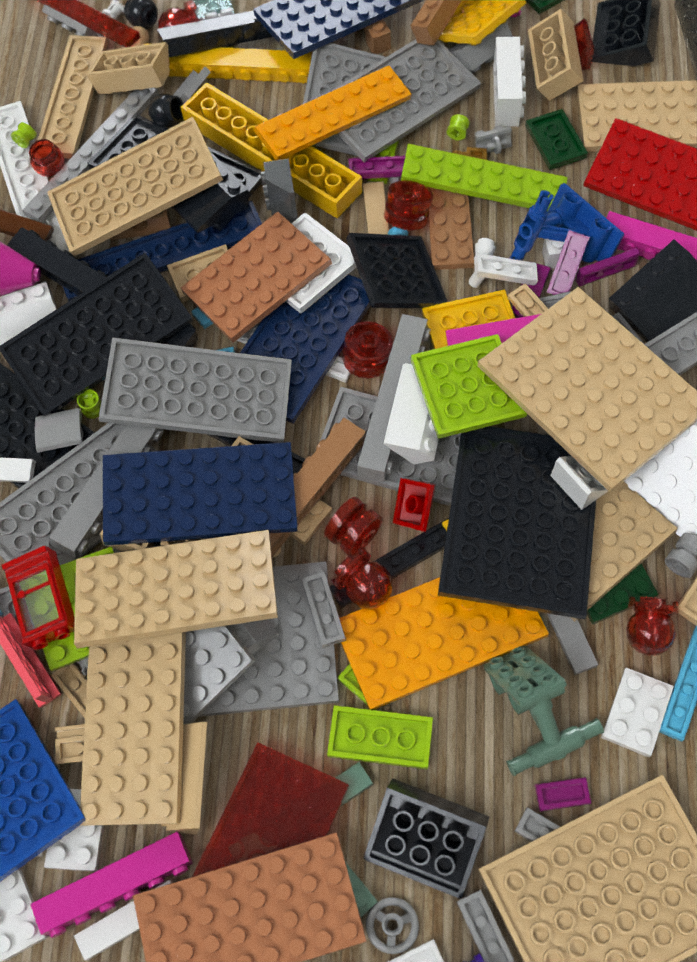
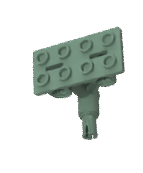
M519 646L511 650L510 653L501 657H494L489 663L483 665L484 670L489 674L496 692L499 695L507 693L510 703L518 715L529 710L543 737L542 741L527 747L526 753L506 761L513 776L531 767L540 768L554 760H560L567 754L583 747L585 741L604 733L603 726L597 718L580 727L571 726L559 732L552 712L553 704L551 699L565 693L566 680L527 646Z

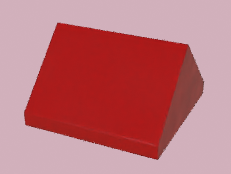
M400 478L392 523L426 532L429 526L436 484Z

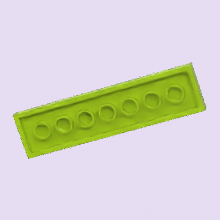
M408 144L401 182L530 208L535 205L539 193L543 190L549 191L554 199L560 185L563 183L567 184V177Z

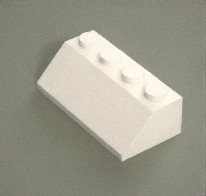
M46 281L0 296V345L57 309Z
M405 363L402 365L383 444L414 465L434 461L439 439L431 421L412 364Z

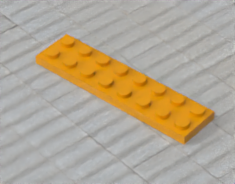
M390 65L255 126V133L274 159L282 160L410 100L412 94Z

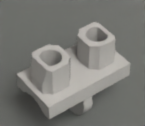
M500 125L494 127L491 131L484 132L481 130L475 132L476 148H487V153L494 151L495 154H499L501 149L512 147L511 127Z

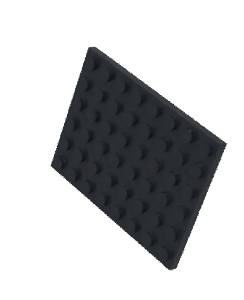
M491 426L461 433L438 596L585 620L587 616L596 500L581 510L551 477L556 460L559 457L571 455L550 435Z

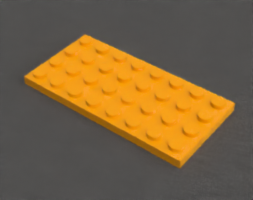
M440 577L339 618L346 641L340 643L369 710H375L489 662L494 657L506 655L519 646L524 647L548 637L549 633L539 613L536 611L438 596Z

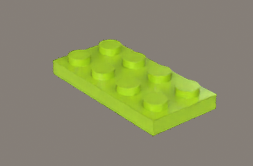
M334 705L327 757L428 770L433 717Z

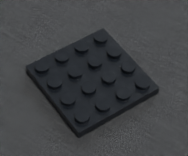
M349 233L346 237L372 308L422 309L448 302L421 236Z

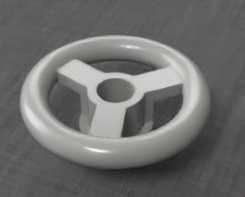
M395 897L384 898L370 909L366 919V931L369 940L378 950L387 954H399L408 950L417 939L419 920L413 907L405 900ZM387 906H397L402 908L407 914L401 917L395 913L385 915L380 910ZM375 918L382 923V929L388 935L387 944L380 941L376 936L374 930ZM390 920L397 922L398 927L396 930L388 929L387 924ZM411 922V931L408 938L403 943L395 945L396 936L401 933L403 925Z

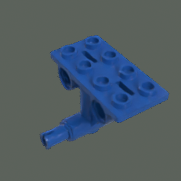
M563 183L560 185L554 199L549 191L543 190L539 193L535 205L529 208L523 223L519 227V232L514 241L515 248L509 259L523 261L526 253L531 251L537 237L565 242L568 231L571 230L590 237L582 261L587 263L599 262L613 256L624 233L567 184Z

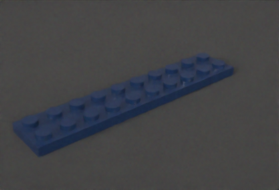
M251 200L249 201V208L235 214L221 231L209 227L196 233L186 222L77 260H84L95 271L100 270L109 276L138 256L146 253L158 271L163 272L168 270L167 265L216 247L226 244L227 249L232 248L260 226L262 222ZM64 288L68 302L78 296Z

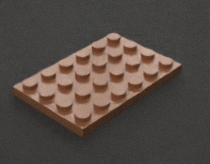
M276 212L184 284L181 290L234 343L288 300L289 297L329 267L332 262L323 251L279 212Z

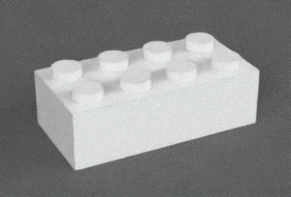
M496 37L493 62L495 127L500 125L503 127L519 126L520 118L524 117V106L522 104L526 103V91L522 90L525 88V76L522 73H524L525 62L521 60L524 56V45H520V37Z

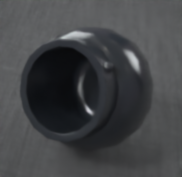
M127 0L124 6V15L133 27L140 26L147 30L156 23L158 9L152 0Z
M159 94L150 103L148 109L149 116L155 124L171 128L183 121L181 111L183 102L178 96Z

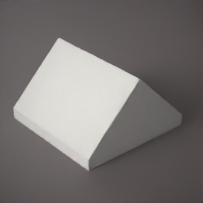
M563 456L556 460L551 477L581 510L608 492L572 456Z

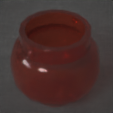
M41 139L31 145L29 149L30 164L37 174L43 177H51L64 167L65 159L63 152L50 140Z

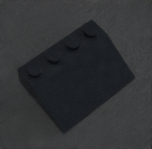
M605 0L598 2L590 61L627 66H638L654 62L660 1Z
M211 151L210 153L223 181L172 206L196 233L249 208V189Z
M673 239L609 298L610 309L615 313L619 312L630 327L646 342H649L697 312V261L690 252Z
M392 778L386 789L363 859L462 899L490 816Z

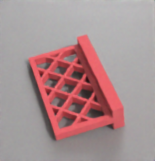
M9 613L4 617L0 616V645L39 708H42L62 695L36 651L22 644L23 638L19 623L14 615Z

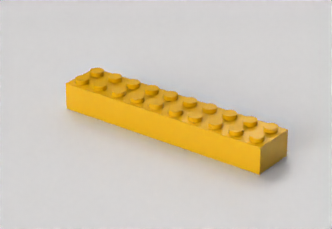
M206 82L181 106L184 121L194 117L202 135L253 167L265 171L263 162L276 161L255 133V126L268 121V119ZM312 146L284 158L289 159L294 192L337 219L362 193V176Z

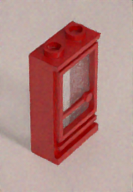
M44 545L2 564L22 634V644L34 650H39L47 647L48 643L54 640L68 638L71 635L70 633L74 632L75 616L56 551Z

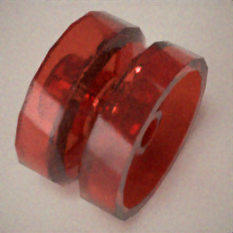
M404 180L392 183L387 193V202L384 209L385 220L392 226L403 230H419L424 228L428 224L429 209L433 202L432 191L425 185L414 181Z
M365 321L351 326L346 332L342 360L345 368L351 374L360 378L369 379L383 374L386 370L393 345L391 333L384 326L375 322Z
M354 496L335 512L326 526L324 536L333 544L337 545L340 543V550L347 556L354 557L377 534L383 517L372 509L367 510V504Z

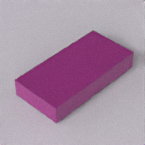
M586 777L535 784L539 812L591 804Z

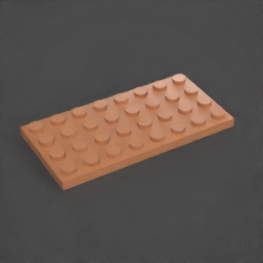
M337 833L133 895L146 962H304L367 942Z

